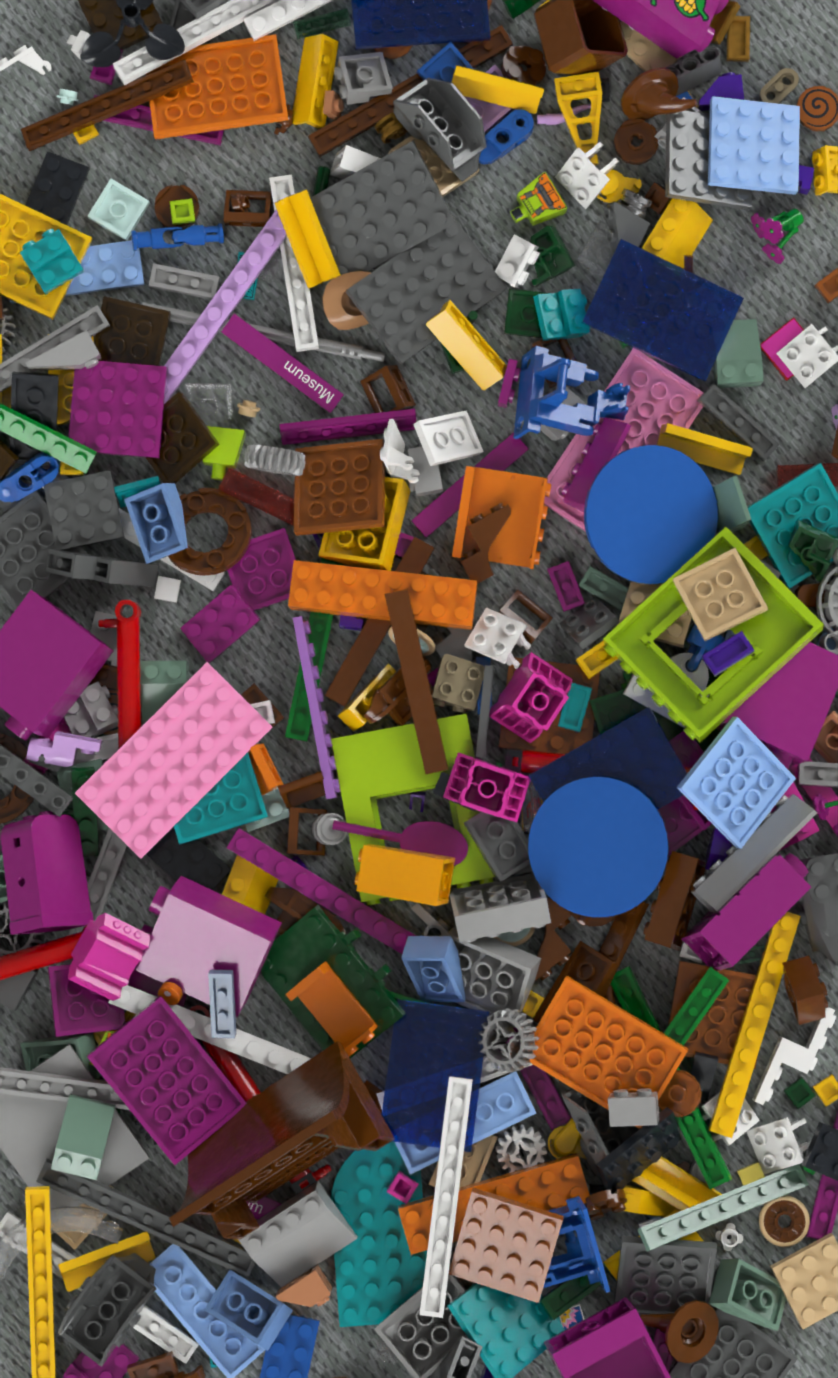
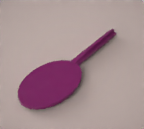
M336 820L333 822V830L399 842L401 849L455 857L454 866L462 862L468 853V844L464 836L455 828L440 822H417L408 826L402 834Z

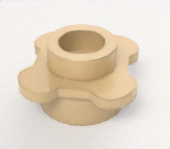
M243 400V403L237 404V407H239L238 413L249 417H256L257 412L261 408L256 407L257 403Z

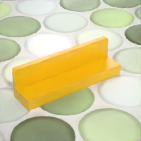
M324 34L309 36L304 39L293 106L294 125L306 123L321 129L326 124L327 115L323 113L325 91H331L339 41Z
M455 65L451 81L463 96L516 110L523 109L532 114L537 113L540 98H542L544 92L543 87Z
M304 190L275 202V207L307 287L312 288L322 282L340 276L308 191Z
M451 300L443 304L440 312L428 320L426 326L482 390H486L504 378L507 365Z
M669 423L661 425L656 444L682 452L698 464L737 475L742 473L745 458L751 457L753 448Z
M662 1156L657 1162L652 1163L640 1176L632 1180L680 1211L722 1195L713 1188L709 1189L707 1184Z
M148 1232L140 1233L58 1264L67 1292L81 1288L87 1277L90 1276L92 1278L112 1255L125 1257L136 1253L146 1262L154 1260L155 1254Z

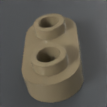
M791 68L780 70L762 87L759 94L760 102L780 104L798 84L799 77L796 71ZM787 78L790 80V84L785 85L782 80ZM771 93L774 95V99L769 100L766 95Z

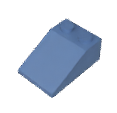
M162 483L124 499L146 564L188 548L183 507L175 483Z
M408 936L401 959L421 1001L465 1002L466 997L459 954L452 937Z
M232 1270L228 1271L204 1309L267 1351L293 1311L290 1307Z

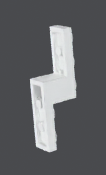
M830 1007L825 1008L826 1018L816 1021L806 1047L781 1036L779 1037L752 1098L753 1101L763 1105L765 1101L768 1102L773 1093L771 1086L774 1079L778 1080L783 1070L780 1067L781 1063L808 1074L809 1070L813 1071L818 1059L815 1057L818 1049L822 1050L827 1039L824 1036L826 1030L831 1028L835 1022L834 1009Z

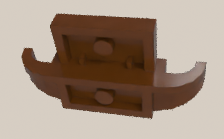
M423 655L426 671L428 673L432 667V664ZM401 667L374 692L369 710L363 715L369 724L380 720L388 713L398 726H403L412 717Z
M271 886L265 894L268 900L283 909L277 918V921L282 923L278 931L281 935L315 906L319 905L291 888ZM319 905L340 932L344 931L347 935L337 916Z
M172 1351L127 1366L130 1378H205L202 1365L187 1374L184 1371L179 1372Z

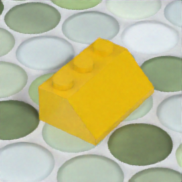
M672 198L644 243L642 250L656 258L655 264L675 276H679L684 269V256H692L713 219L696 202Z
M237 855L222 895L265 915L270 903L265 894L271 886L276 887L279 879Z

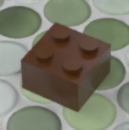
M809 955L783 962L784 987L798 1024L801 1025L826 1018L825 1008H828L826 999L828 994L824 982H819L820 972L817 964H812Z

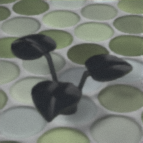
M116 0L123 16L116 39L113 41V37L107 32L99 31L93 33L86 40L80 58L86 64L94 67H109L121 57V50L116 44L120 41L125 25L128 27L142 26L146 34L150 36L146 40V50L155 59L167 60L180 55L185 51V45L179 32L168 24H157L153 29V33L147 28L144 20L141 18L140 10L147 9L153 0Z

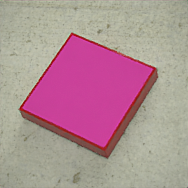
M794 317L760 344L761 351L786 381L793 377L794 374L776 353L804 331Z

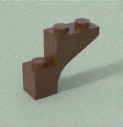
M500 503L490 509L492 513L484 517L481 513L470 519L472 524L468 525V528L480 550L477 552L474 548L463 554L465 559L461 560V563L470 580H477V584L494 575L488 558L489 548L511 515L509 504L504 506L503 503Z
M550 897L547 898L551 923L545 925V935L537 953V957H540L541 961L535 981L539 978L541 981L547 978L552 973L550 969L556 964L559 966L563 965L570 959L568 954L572 952L554 930L557 927L561 930L571 921L568 918L571 916V913L554 902Z

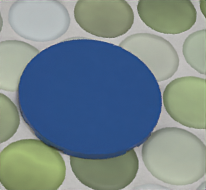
M646 445L619 453L609 462H606L598 471L590 490L587 492L584 506V524L589 543L600 558V561L609 570L632 582L642 584L665 583L715 537L717 529V500L708 477L690 457L669 447Z
M609 777L582 778L557 789L544 801L537 811L531 825L528 840L531 868L541 888L561 907L588 917H609L622 914L647 899L663 876L669 852L665 823L656 806L636 787Z

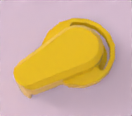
M611 170L606 174L610 180L600 192L607 199L602 198L599 194L597 198L606 203L617 202L622 199L624 188L638 194L642 185L641 180L624 177L617 170Z
M572 1117L565 1126L555 1128L548 1137V1149L556 1159L568 1156L571 1153L579 1154L581 1151V1135Z

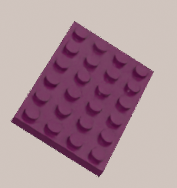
M161 996L156 998L87 1055L88 1059L174 1165L234 1117L247 1104Z

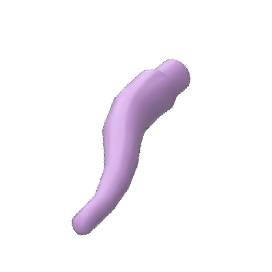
M591 104L573 107L572 111L576 115L579 112L591 109ZM562 113L537 115V124L557 125L565 122Z

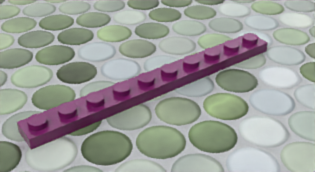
M237 828L226 846L227 849L403 954L408 936H416L240 828Z

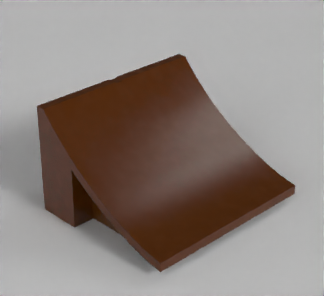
M335 1042L267 1087L260 1094L246 1101L247 1104L234 1117L187 1155L188 1184L185 1198L180 1209L169 1220L174 1227L193 1214L211 1215L224 1239L241 1240L260 1227L247 1203L258 1202L339 1148L356 1151L362 1149L377 1151L395 1139L341 1042Z

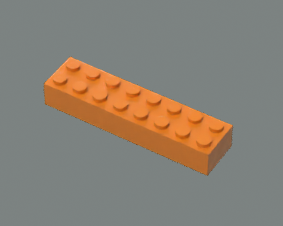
M294 560L288 606L291 610L390 621L385 594L408 589L416 624L472 630L477 580Z
M575 1153L460 1187L453 1242L458 1241L473 1188L546 1211L566 1206L567 1199L580 1196L584 1204L587 1203L585 1198L590 1196L578 1154ZM434 1195L398 1205L399 1215L411 1255L428 1249Z

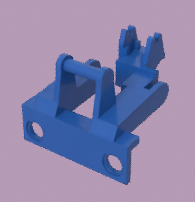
M535 346L522 356L514 439H519L529 431L538 434L541 424L582 436H590L594 431L593 426L599 423L600 418L625 419L628 412L626 402L630 391L629 385L623 387V383H618L606 389V392L597 390L588 396L587 405L576 403L573 406L561 404L568 395L566 385L576 388L584 380L596 381L599 379V373L586 368L587 364L549 355V349ZM544 380L557 382L556 390L543 396Z
M580 1196L567 1199L566 1206L549 1210V1212L564 1216L559 1235L565 1233L567 1253L552 1257L543 1288L587 1275L590 1284L600 1282L605 1292L608 1293L610 1288L587 1208Z

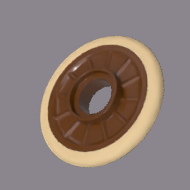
M785 1195L765 1203L760 1211V1230L763 1236L776 1246H793L799 1243L808 1232L810 1225L809 1213L804 1204L792 1196ZM781 1215H788L791 1222L789 1226L784 1228L779 1226L778 1219Z

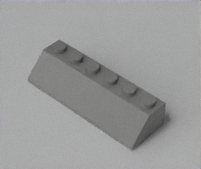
M794 794L788 797L786 795L782 796L776 803L777 808L772 813L769 812L741 849L732 845L726 851L728 856L722 862L718 859L709 868L712 872L706 878L702 875L693 884L695 889L691 893L710 912L718 911L817 812Z

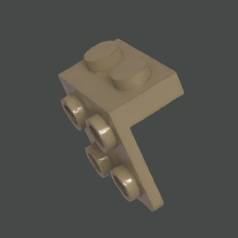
M449 654L443 655L434 687L431 689L434 706L444 708V705L452 707V711L458 714L474 711L484 677V666Z

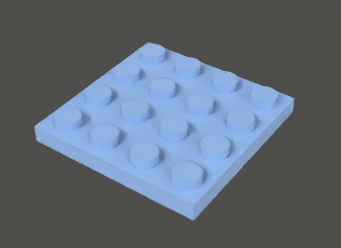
M712 96L710 99L708 185L796 195L799 180L800 106Z
M733 716L677 788L736 848L741 849L796 778L738 717Z

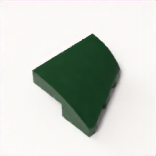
M548 225L530 237L531 243L539 247L537 252L540 253L534 264L538 279H532L533 286L536 287L576 266L556 227Z
M798 520L791 535L789 547L815 575V579L821 582L830 566V559L838 547V537Z

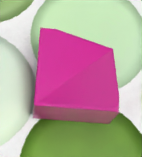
M399 1170L389 1185L387 1193L407 1204L419 1184Z

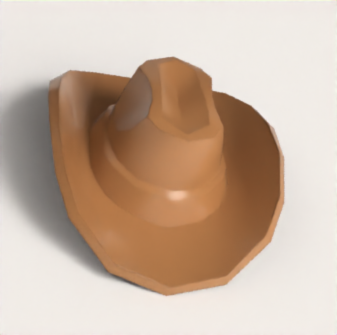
M356 271L346 273L332 279L326 285L322 297L323 311L329 323L338 330H350L369 324L346 291L371 272Z

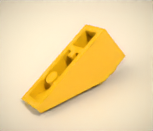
M389 663L338 714V717L353 732L366 724L367 720L363 715L369 710L374 692L396 672Z
M626 1185L623 1189L627 1198L625 1203L626 1209L624 1210L626 1212L665 1217L676 1209V1207L645 1188Z

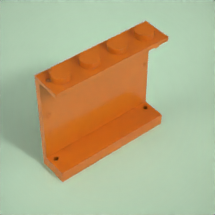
M466 465L452 557H464L463 554L474 548L477 552L480 550L468 528V525L472 524L470 519L481 513L485 517L492 513L490 510L492 507L503 503L504 506L509 504L511 515L489 548V561L528 567L530 569L534 568V564L539 565L541 551H536L537 543L543 540L544 529L540 528L541 519L546 520L548 506L543 505L545 497L550 496L551 483H547L548 478Z

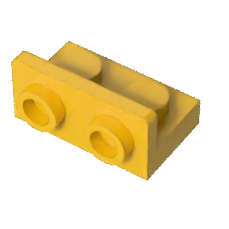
M825 145L812 152L815 195H822L827 192L838 193V147Z

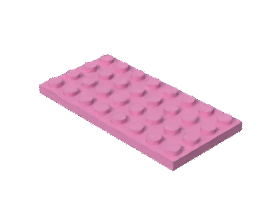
M636 348L632 349L606 388L608 389L610 386L618 383H623V387L626 385L630 386L626 402L628 412L625 419H613L631 425L618 454L634 447L656 445L662 424L669 423L689 429L703 408L697 400L704 392ZM600 418L599 422L602 423L604 418ZM576 434L547 477V483H551L550 496L544 499L545 506H548V508L585 532L584 512L564 503L563 499L565 496L561 493L567 482L572 483L575 475L571 473L577 462L582 464L585 458L582 452L587 442H593L596 436L594 434L590 436Z
M206 662L75 794L142 859L250 751V747L256 745L273 727Z

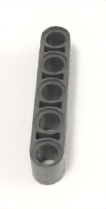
M708 46L702 52H695L666 67L678 78L679 87L676 96L721 73L722 63L719 49ZM626 88L620 92V101Z

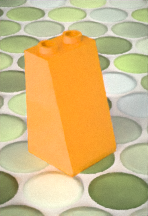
M373 844L363 845V848L360 849L358 861L361 864L360 870L355 876L356 891L432 906L448 903L455 857Z

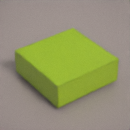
M192 198L170 201L173 225L196 222Z

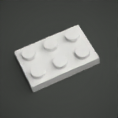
M467 410L419 420L413 424L430 466L477 456L483 452Z

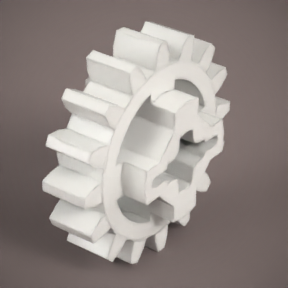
M521 1124L520 1130H516L512 1126L511 1133L505 1131V1138H498L501 1146H496V1151L499 1153L497 1159L499 1162H502L501 1166L503 1169L508 1168L509 1173L537 1165L538 1162L544 1163L545 1160L542 1155L547 1154L544 1147L546 1143L544 1139H541L542 1136L539 1131L534 1133L532 1126L528 1130H525L523 1124ZM519 1145H521V1147L524 1150V1157H522L521 1152H519Z

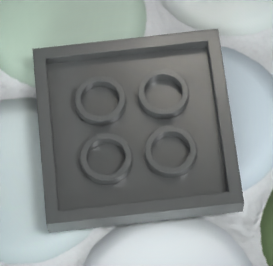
M110 470L51 482L44 486L56 550L64 551L125 538L112 472Z

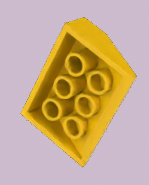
M385 477V527L324 533L318 556L352 567L391 571L410 495V488L405 480Z

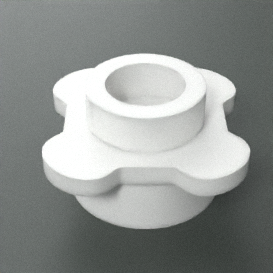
M733 1223L726 1224V1228L722 1231H717L715 1234L716 1239L722 1242L723 1249L726 1251H731L733 1247L743 1241L742 1234H738Z

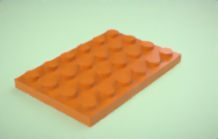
M276 34L263 36L255 41L252 38L199 45L146 74L147 76L177 62L186 60L194 80L193 83L149 101L155 139L289 120Z
M566 976L536 1027L538 1029L534 1032V1036H538L540 1039L535 1041V1045L539 1048L533 1050L536 1057L530 1059V1062L609 1110L608 1097L614 1090L625 1089L628 1090V1093H635L638 1089L648 1088L651 1089V1092L658 1093L659 1100L688 1052V1048L569 976Z

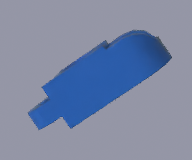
M523 109L515 110L485 135L487 147L481 152L479 163L492 164L527 140L533 131L534 121L532 115ZM521 119L524 120V126L519 127L516 125ZM505 136L508 138V141L506 143H499L497 138Z
M41 452L26 461L0 481V500L11 503L15 500L18 501L52 482L60 468L59 460ZM49 462V469H44L42 464ZM27 475L31 478L32 482L24 483L20 477Z

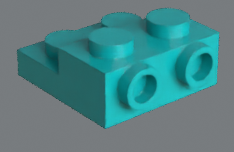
M54 229L45 231L41 235V240L36 243L34 240L25 243L22 246L23 250L20 252L45 295L84 272L83 267L59 229L56 231Z
M581 289L561 290L557 293L537 294L533 297L543 341L578 338L590 332L589 329L592 322L591 318L586 316L585 307L587 299L581 293Z

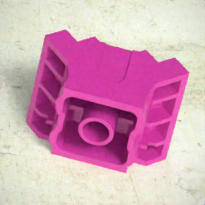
M531 652L523 658L521 667L514 671L512 679L502 693L499 694L498 702L491 707L489 717L527 742L532 743L540 736L543 730H548L568 700L567 693L571 689L573 679Z
M458 752L443 797L484 813L517 822L531 777Z
M107 913L99 915L95 921H89L71 953L74 960L69 967L68 979L112 1001L121 998L122 987L128 985L136 965L142 961L143 950L149 948L150 934Z

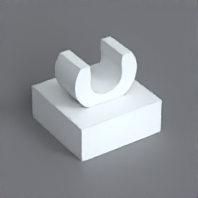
M80 30L77 37L70 35L67 44L72 45L71 51L79 59H81L80 55L86 40L91 36L88 32Z

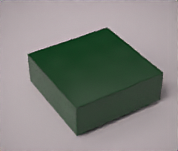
M803 1077L798 1078L783 1090L797 1109L816 1096Z

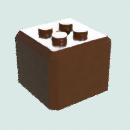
M550 0L537 8L534 13L548 70L553 73L580 75L598 72L627 55L628 49L619 18L604 10L602 6L593 0Z

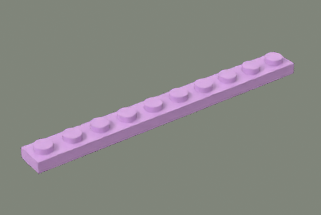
M277 209L164 365L167 367L164 404L173 396L287 237Z

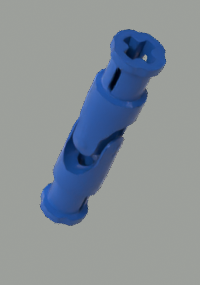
M218 223L217 226L207 227L192 225L185 230H181L182 228L180 227L153 228L146 232L131 230L133 251L144 247H152V249L174 248L184 245L183 243L193 246L205 245L207 242L223 244L222 223ZM172 231L171 238L173 244L164 242L163 233Z

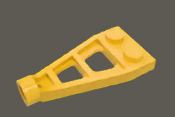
M599 72L554 78L557 103L576 149L579 147L584 153L591 150L598 143L602 103ZM588 98L591 101L590 114L587 117L577 118L570 106L571 101ZM590 123L592 125L591 139L581 140L577 131V125ZM596 153L589 159L595 166L599 164Z

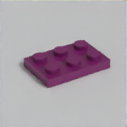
M230 585L180 629L206 662L211 663L261 621V619L233 585Z

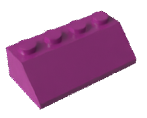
M604 418L602 423L596 424L593 434L596 436L592 443L587 442L582 452L585 455L582 464L576 463L571 473L575 477L572 483H566L561 493L565 496L563 499L564 503L584 512L587 492L590 490L595 475L606 462L617 456L631 425L609 418Z

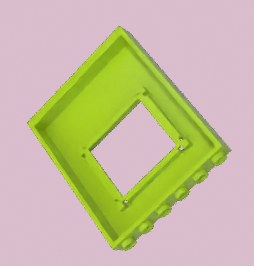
M725 527L607 634L603 640L606 645L604 647L605 651L612 658L616 655L621 661L620 666L628 674L632 672L637 677L635 681L643 690L648 688L653 694L651 697L660 707L664 705L669 710L667 714L675 723L680 721L685 727L684 732L690 739L694 740L696 738L701 742L823 630L824 624ZM736 548L768 610L730 629L734 634L742 631L755 652L728 668L702 692L653 641L688 610L673 583V578Z
M467 713L437 719L448 770L425 774L414 723L332 738L346 823L382 830L376 799L434 789L442 772L448 775L451 774L458 752L475 758ZM449 801L454 828L464 836L468 844V853L465 859L454 866L451 885L457 884V889L470 887L471 881L479 880L480 884L493 882L494 874L463 823L481 811H472ZM349 833L356 873L360 870L361 862L358 861V856L363 845L385 846L383 839ZM359 892L361 902L366 901L367 906L379 904L381 898H386L385 896ZM389 897V902H390V901H395V900H400V899H395V898H390V897Z

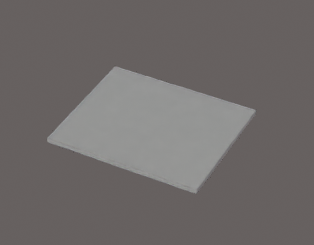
M70 1044L31 1070L32 1072L95 1080ZM0 1093V1148L28 1187L44 1186L36 1182L46 1159L53 1161L68 1102ZM116 1108L102 1166L96 1180L107 1186L150 1158ZM50 1188L51 1219L54 1223L83 1204Z

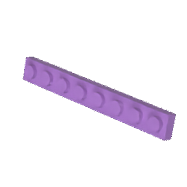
M294 617L293 623L321 772L324 777L323 783L326 799L337 798L338 792H341L339 779L334 777L333 770L337 769L335 758L330 755L329 747H332L330 733L326 734L325 725L328 724L326 711H322L321 702H324L322 688L317 686V679H320L317 665L314 666L312 657L316 656L313 643H309L308 634H311L309 620L305 621V617Z

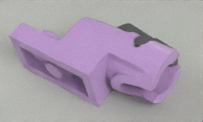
M60 731L54 734L53 741H50L51 738L31 737L26 759L33 764L57 772L61 767H69L75 763L77 748H80L81 752L85 754L99 752L102 740Z

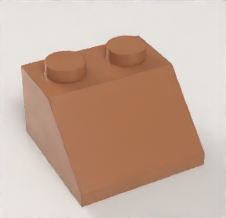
M317 1264L282 1288H279L276 1298L279 1301L307 1307L317 1304L319 1307L330 1299L332 1286Z

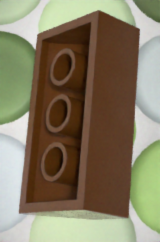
M672 851L671 856L668 855L665 876L661 878L657 888L659 891L657 900L654 899L651 905L650 912L652 917L650 922L648 921L644 927V940L681 951L683 944L681 938L687 932L697 900L691 893L695 889L693 884L702 875H705V862Z

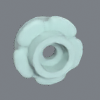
M60 89L59 95H57L58 98H61L60 103L73 105L74 101L78 102L79 100L77 99L78 92Z

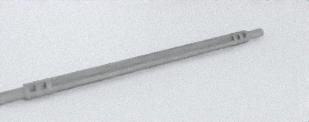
M145 302L141 304L171 311L169 321L191 326L195 324L201 315ZM229 319L226 320V322L219 331L223 330L225 325L228 323ZM250 324L273 342L295 346L293 332ZM318 337L319 349H314L315 351L359 360L366 358L384 362L385 353L364 349V346Z

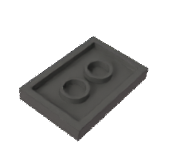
M482 811L463 822L498 882L505 880L530 864L528 839L518 822L496 817Z

